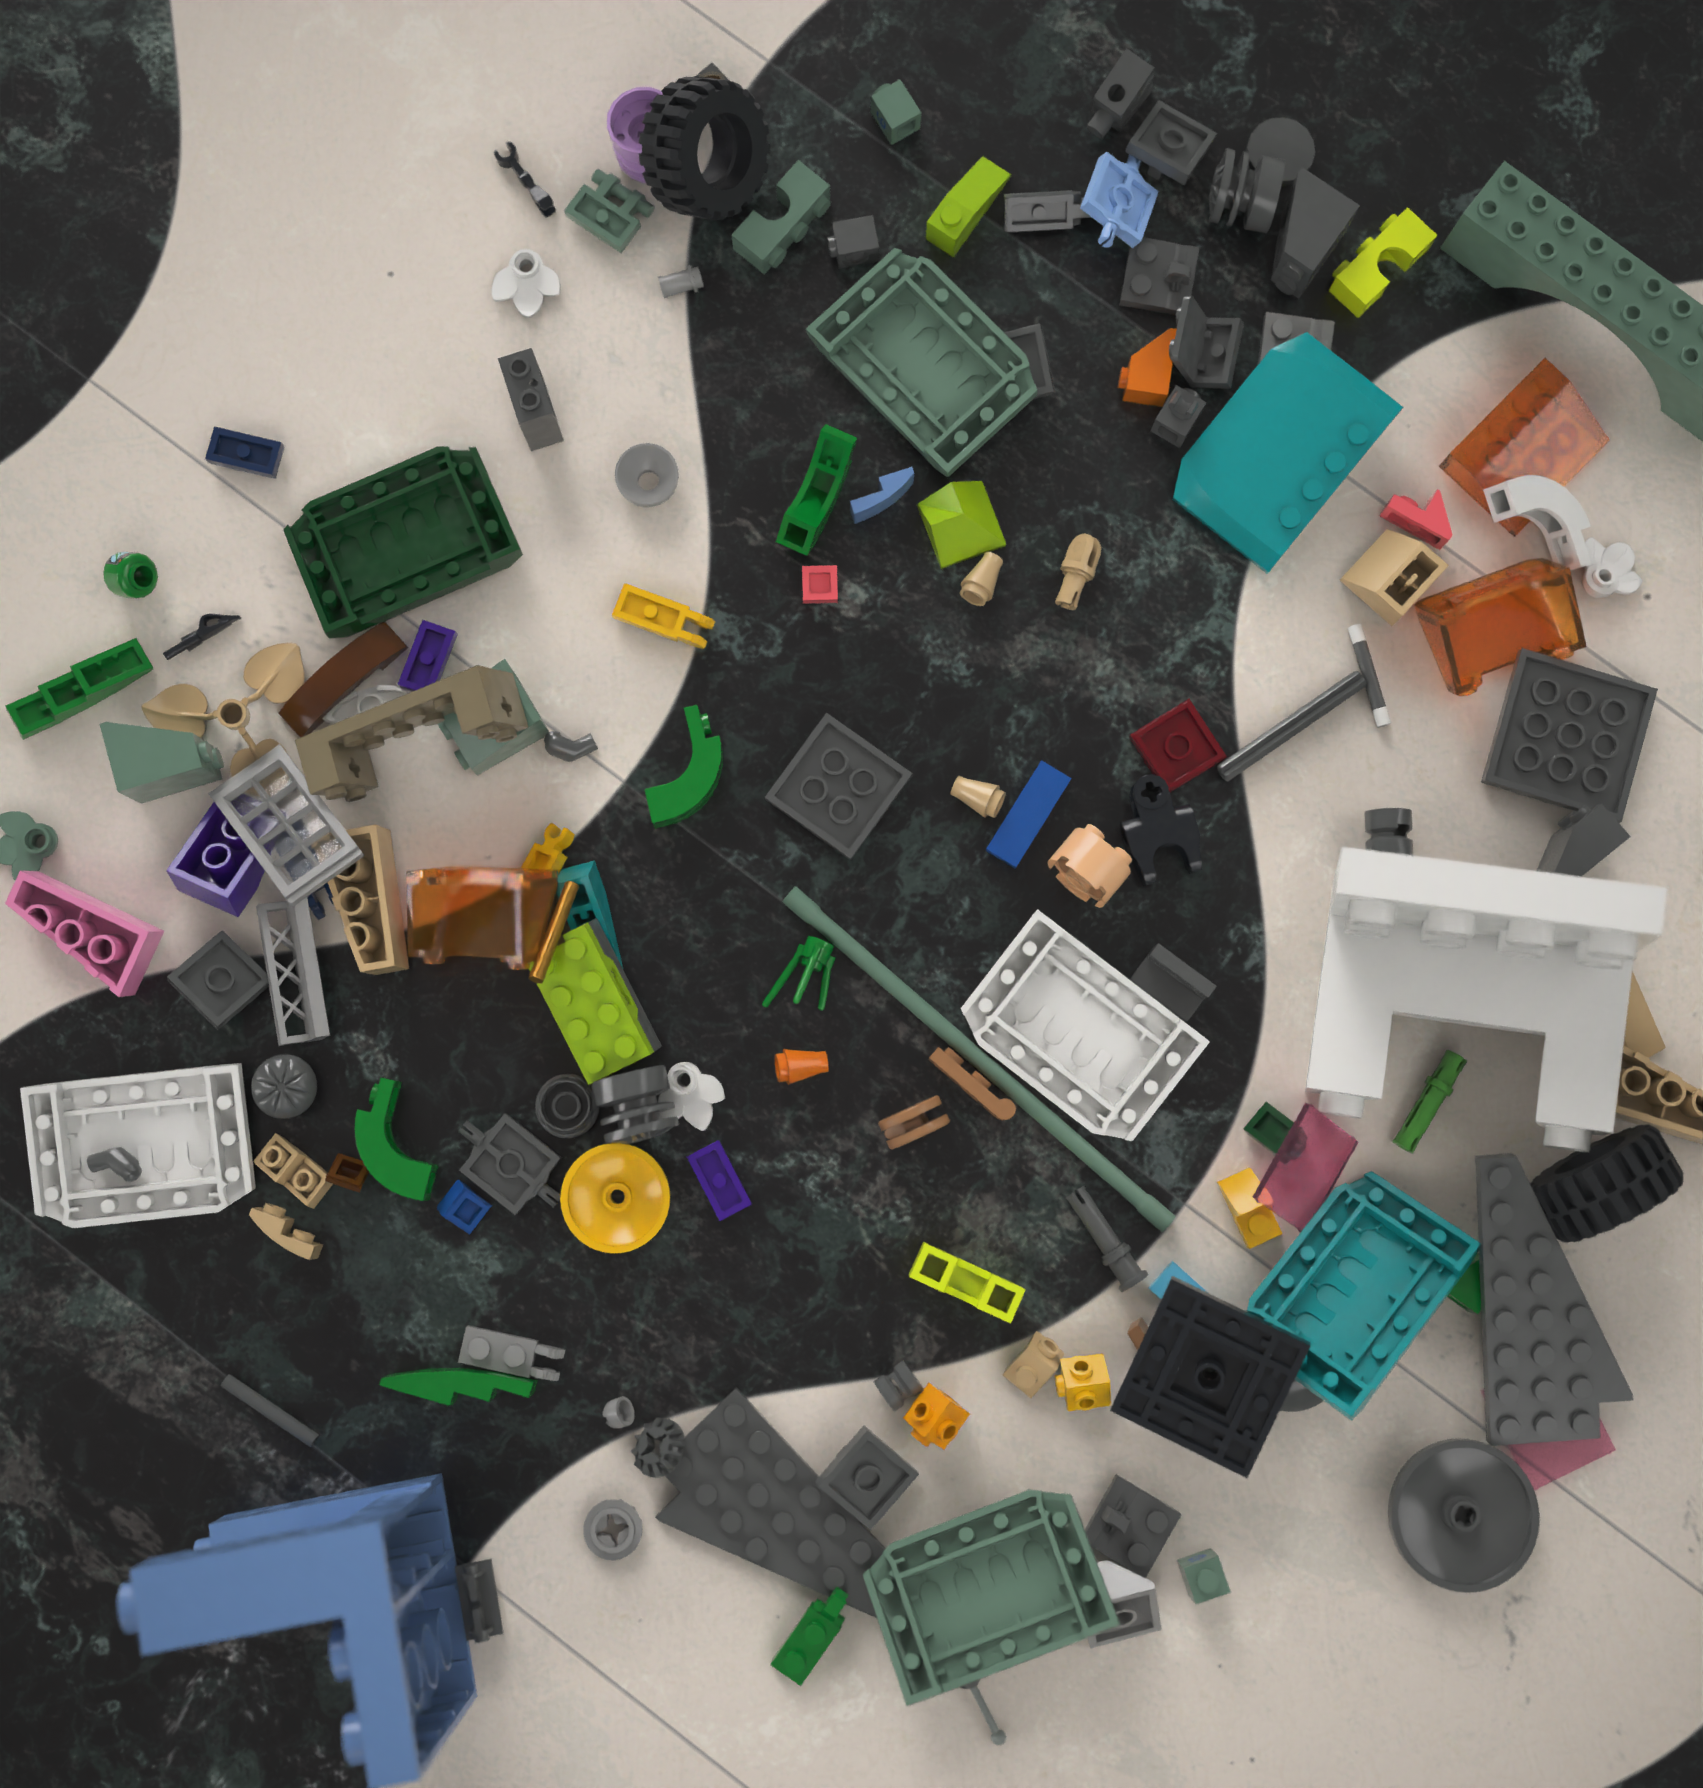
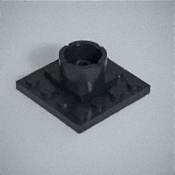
M1172 1276L1110 1411L1248 1478L1310 1349L1311 1342ZM1205 1368H1213L1217 1371L1208 1372Z

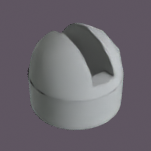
M624 1396L609 1401L602 1412L603 1417L607 1418L606 1424L612 1428L629 1426L633 1423L635 1417L631 1401Z

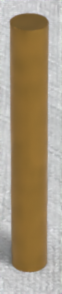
M566 881L529 976V979L535 983H543L579 889V885L575 882Z

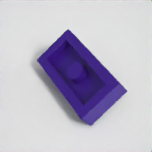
M422 619L400 676L399 687L415 691L440 681L458 635L456 631Z
M720 1140L687 1156L719 1221L752 1205Z

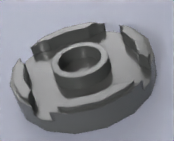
M1285 117L1270 118L1259 124L1250 135L1246 149L1249 153V168L1255 170L1261 155L1284 159L1285 168L1282 186H1290L1302 167L1307 171L1310 170L1315 155L1314 139L1307 128L1296 120Z

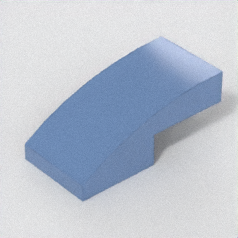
M909 467L879 477V492L851 500L850 513L854 524L877 515L900 499L913 485V468Z

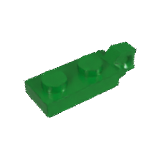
M836 1586L825 1603L819 1599L815 1603L812 1601L773 1657L770 1665L801 1686L840 1631L845 1617L839 1613L845 1606L849 1594Z

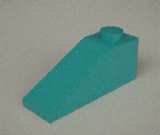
M595 860L561 869L554 883L558 897H560L566 881H572L579 885L567 918L570 930L597 918L623 968L606 891Z

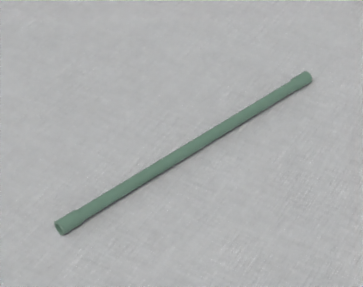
M794 887L782 903L804 922L812 925L1135 1206L1137 1211L1159 1231L1163 1232L1176 1217L1171 1211L1127 1177L829 918L798 887Z

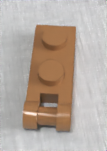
M938 1047L928 1060L996 1119L1004 1121L1014 1116L1016 1107L1013 1101L1006 1098L999 1100L988 1090L991 1083L977 1071L970 1075L961 1067L964 1060L948 1047L943 1051Z

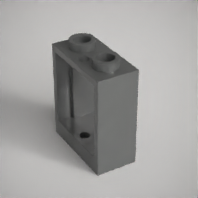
M532 348L498 358L518 423L530 450L534 451L563 442L564 439Z

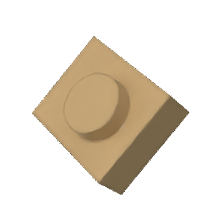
M1036 1331L1031 1336L1027 1346L1005 1369L1003 1376L1032 1398L1057 1371L1064 1352L1059 1349L1052 1339L1044 1337L1040 1332Z

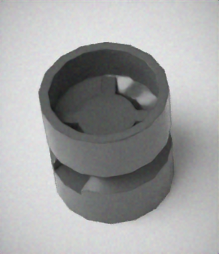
M1381 808L1364 812L1365 832L1371 835V838L1365 842L1366 850L1413 856V840L1407 837V833L1412 831V810L1406 808Z

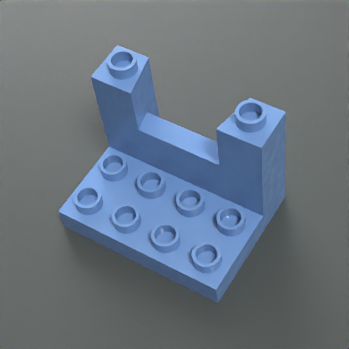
M442 1473L227 1514L209 1524L210 1537L197 1539L193 1550L152 1557L130 1569L131 1582L123 1583L119 1589L118 1615L122 1629L126 1634L139 1633L142 1656L343 1617L344 1627L332 1629L330 1633V1662L337 1681L351 1678L353 1681L357 1711L344 1715L342 1724L343 1747L350 1766L365 1764L369 1788H383L419 1781L477 1698L469 1641L466 1640L455 1572L456 1558Z

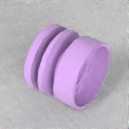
M636 87L622 93L612 103L607 114V129L621 170L631 179L642 183L646 182L642 174L645 172V168L639 162V153H642V144H639V134L644 132L645 124L642 122L645 113L652 110L651 102L657 94L663 95L661 90L652 87Z

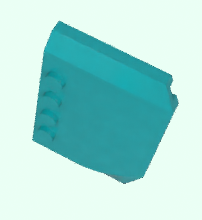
M1306 332L1270 349L1181 460L1173 500L1268 574L1371 446L1400 413L1403 406Z
M1373 1171L1364 1174L1363 1178L1350 1184L1344 1183L1332 1191L1249 1298L1247 1312L1311 1342L1310 1349L1295 1380L1352 1421L1364 1409L1469 1268L1479 1251L1481 1243Z

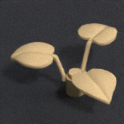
M280 643L269 646L254 654L245 666L243 678L245 683L249 687L256 689L257 692L247 698H242L241 701L227 699L220 703L217 710L213 711V713L205 714L208 708L207 698L197 687L189 684H177L164 689L153 699L144 703L141 706L142 711L154 728L190 732L200 738L205 733L204 720L218 718L219 722L231 730H238L249 748L241 749L233 756L230 765V773L233 777L280 744L274 739H265L255 745L245 729L250 721V711L247 706L260 699L263 694L270 702L277 704L286 703L304 684L305 673L300 647L296 643ZM280 767L259 783L266 793L272 797L288 785L289 777ZM254 787L246 791L250 795L261 798Z

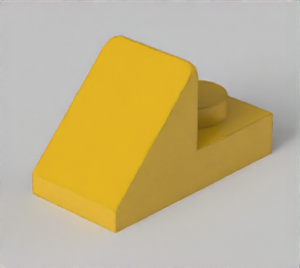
M1250 1167L1217 1182L1248 1249L1282 1234L1268 1204L1272 1200Z

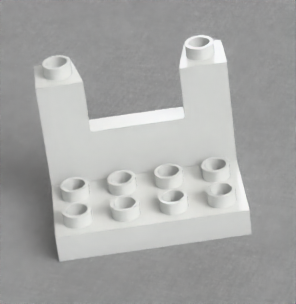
M1342 847L1332 886L1305 1092L1320 1094L1318 1112L1362 1118L1365 1100L1382 1099L1393 1015L1545 1036L1535 1122L1540 1127H1545L1543 1146L1569 1151L1590 1152L1592 1134L1602 1136L1611 1134L1614 1131L1633 960L1636 959L1638 951L1662 935L1667 888Z

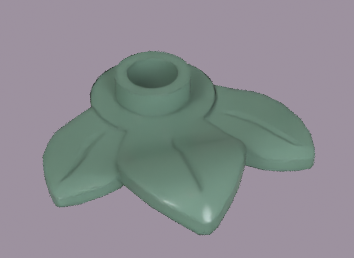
M11 811L0 814V827L6 834L0 839V863L12 865L14 880H16L20 871H39L43 859L52 855L58 846L56 831L49 825L36 823L29 814L24 812ZM40 836H44L46 842L42 847L38 848L36 841Z

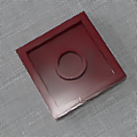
M1190 699L1185 700L1129 735L1130 740L1151 773L1160 776L1166 781L1170 793L1227 758Z

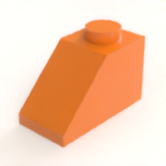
M1168 329L1133 354L1127 368L1121 367L1118 388L1124 389L1122 401L1159 407L1164 406L1169 392L1173 364L1169 357V345L1171 340L1175 339L1177 329Z

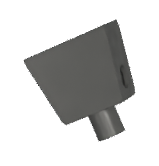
M1126 48L1093 98V113L1095 115L1087 124V129L1100 139H1103L1111 127L1117 131H1122L1152 92L1155 68Z

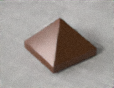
M338 1153L325 1181L360 1193L369 1171L363 1161Z

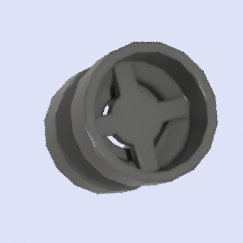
M904 1360L894 1366V1371L888 1376L882 1375L874 1381V1384L894 1412L904 1405V1400L909 1396L916 1397L924 1390ZM893 1379L895 1380L899 1388L902 1390V1394L899 1392V1390L892 1382Z

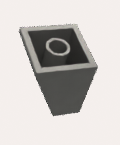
M1303 167L1299 170L1284 202L1271 281L1276 283L1280 291L1287 295H1294L1298 299L1343 238L1360 207L1359 204Z

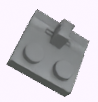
M1266 312L1263 320L1258 364L1270 349L1306 332L1331 350L1335 321Z

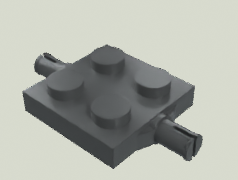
M504 1113L495 1126L485 1133L471 1124L469 1120L463 1124L464 1127H461L458 1133L472 1142L474 1146L471 1156L459 1170L514 1215H518L526 1203L537 1195L551 1205L552 1208L557 1206V1201H560L561 1195L550 1187L547 1182L550 1173L562 1159L560 1155L507 1113Z

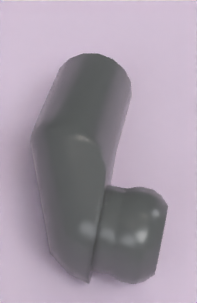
M551 731L544 738L546 751L551 756L567 762H573L598 749L591 733L576 741L561 736L558 731Z
M121 1147L108 1149L87 1157L88 1168L93 1173L110 1168L128 1182L137 1180L142 1173L139 1161Z

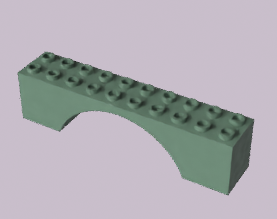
M1504 161L1463 212L1440 249L1494 289L1516 287L1538 291L1576 307L1601 323L1615 334L1644 365L1659 393L1661 412L1703 442V305Z

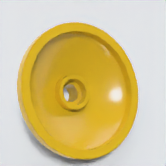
M604 1144L582 1154L569 1168L561 1188V1209L567 1226L582 1243L601 1252L624 1253L643 1246L659 1232L667 1218L670 1207V1187L662 1167L646 1151L629 1144ZM614 1190H621L624 1193L625 1198L622 1203L613 1201L612 1193Z

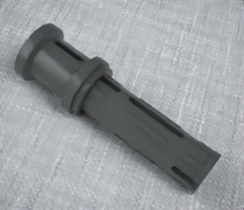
M1085 1185L1075 1190L1083 1204L1074 1192L1066 1196L1065 1199L1068 1200L1103 1253L1101 1262L1104 1266H1109L1118 1279L1120 1291L1124 1292L1145 1279L1149 1274L1146 1270H1141L1132 1257L1130 1245L1126 1244V1242H1120L1086 1190Z

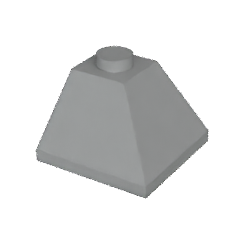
M1108 1560L1097 1562L1121 1625L1088 1638L1090 1648L1160 1631L1161 1623L1154 1583Z

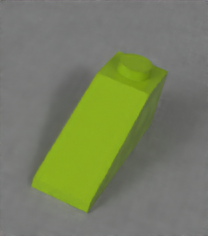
M982 156L946 194L927 221L925 239L954 258L1008 182L1011 174Z

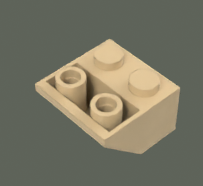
M1386 529L1340 581L1389 625L1393 626L1449 565L1423 542Z

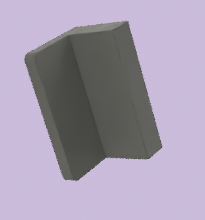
M1159 943L1151 949L1130 978L1134 984L1183 1021H1188L1202 1001L1209 998L1217 987Z

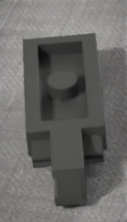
M1067 190L1004 194L1005 232L1073 229V225L1081 224V218H1089L1091 216L1080 209L1084 197H1081L1080 191Z

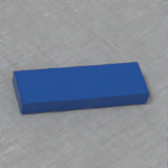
M1041 760L985 851L1016 869L1071 778Z

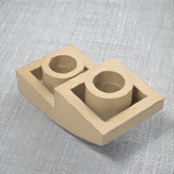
M277 1133L273 1135L253 1161L276 1183L284 1185L307 1207L313 1209L333 1185L325 1181L328 1174L327 1171Z
M265 1203L264 1208H251L250 1217L277 1244L305 1259L313 1260L319 1258L323 1244L314 1242L315 1235L299 1229H294L293 1233H290L295 1219L285 1216L286 1209L269 1203Z

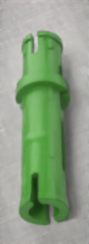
M1446 1050L1437 1069L1432 1076H1427L1424 1081L1426 1086L1407 1116L1402 1128L1392 1142L1411 1154L1414 1153L1420 1139L1426 1132L1446 1096L1450 1097L1453 1093L1452 1086L1459 1073L1468 1061L1453 1051Z

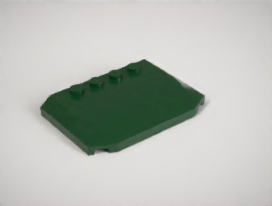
M437 446L309 501L302 509V516L291 527L287 525L283 529L320 623L329 639L350 637L511 567L523 555L476 447H468L469 450H451L449 446Z

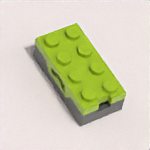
M598 919L587 922L560 936L543 983H537L589 1085L651 1055L662 1045ZM540 947L522 955L530 972Z

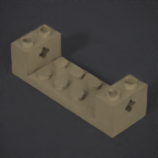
M476 665L296 739L295 743L310 795L325 796L326 800L345 798L346 802L365 798L367 791L379 787L368 750L382 747L385 745L384 740L388 738L409 736L414 733V728L418 726L439 724L444 721L445 715L453 712L457 714L462 734L478 736L479 740L492 738L497 743L515 739L517 737L516 732L529 727L513 673Z

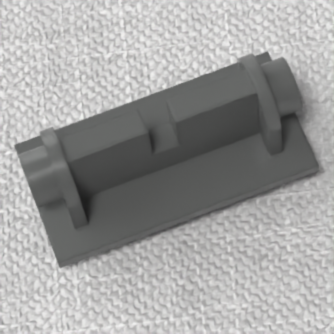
M492 1559L456 1565L455 1572L466 1640H475V1643H481L490 1640V1636L503 1634Z

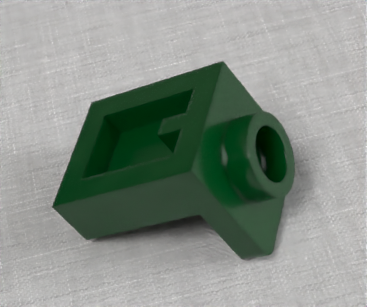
M1268 1102L1263 1104L1243 1128L1245 1133L1274 1154L1275 1158L1282 1164L1288 1158H1294L1304 1145L1303 1140L1305 1136L1301 1128Z

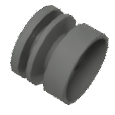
M1226 148L1220 163L1215 169L1208 200L1210 208L1209 222L1218 224L1224 208L1227 209L1226 225L1232 226L1238 212H1244V229L1267 234L1274 217L1281 190L1285 160L1261 155L1255 170L1249 169V153L1243 151L1238 167L1233 166L1235 150Z
M665 1065L639 1069L591 1083L596 1107H614L615 1114L600 1120L601 1126L618 1124L619 1128L617 1131L603 1135L605 1144L636 1143L662 1136L671 1128L679 1126L677 1116L661 1119L660 1116L661 1112L675 1108L674 1102L657 1103L656 1095L670 1089Z

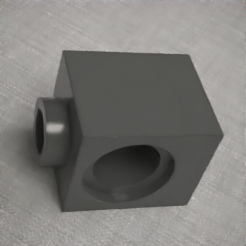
M873 215L832 222V236L827 237L830 258H837L839 269L879 262V244Z

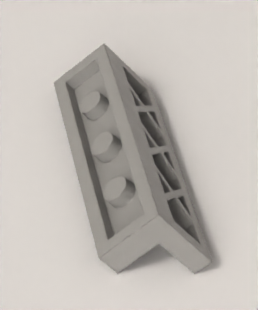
M306 897L293 907L288 901L258 904L256 909L278 1045L284 1046L322 1040L329 1036L330 1033L308 899ZM286 910L288 925L281 934L269 925L267 912ZM288 931H289V934H290V940H288V939L285 937V935L288 933ZM271 935L276 938V941L273 943V945ZM280 942L291 949L293 953V961L287 969L274 959L273 951ZM294 966H295L296 975H294L292 972H290ZM276 970H278L280 973H282V975L280 976L279 979H278V977H277V971H276ZM286 977L298 985L299 995L293 1003H290L280 995L279 986ZM299 1002H301L302 1011L296 1007ZM282 1005L288 1009L285 1014H283ZM292 1012L304 1020L306 1034L287 1037L285 1021Z

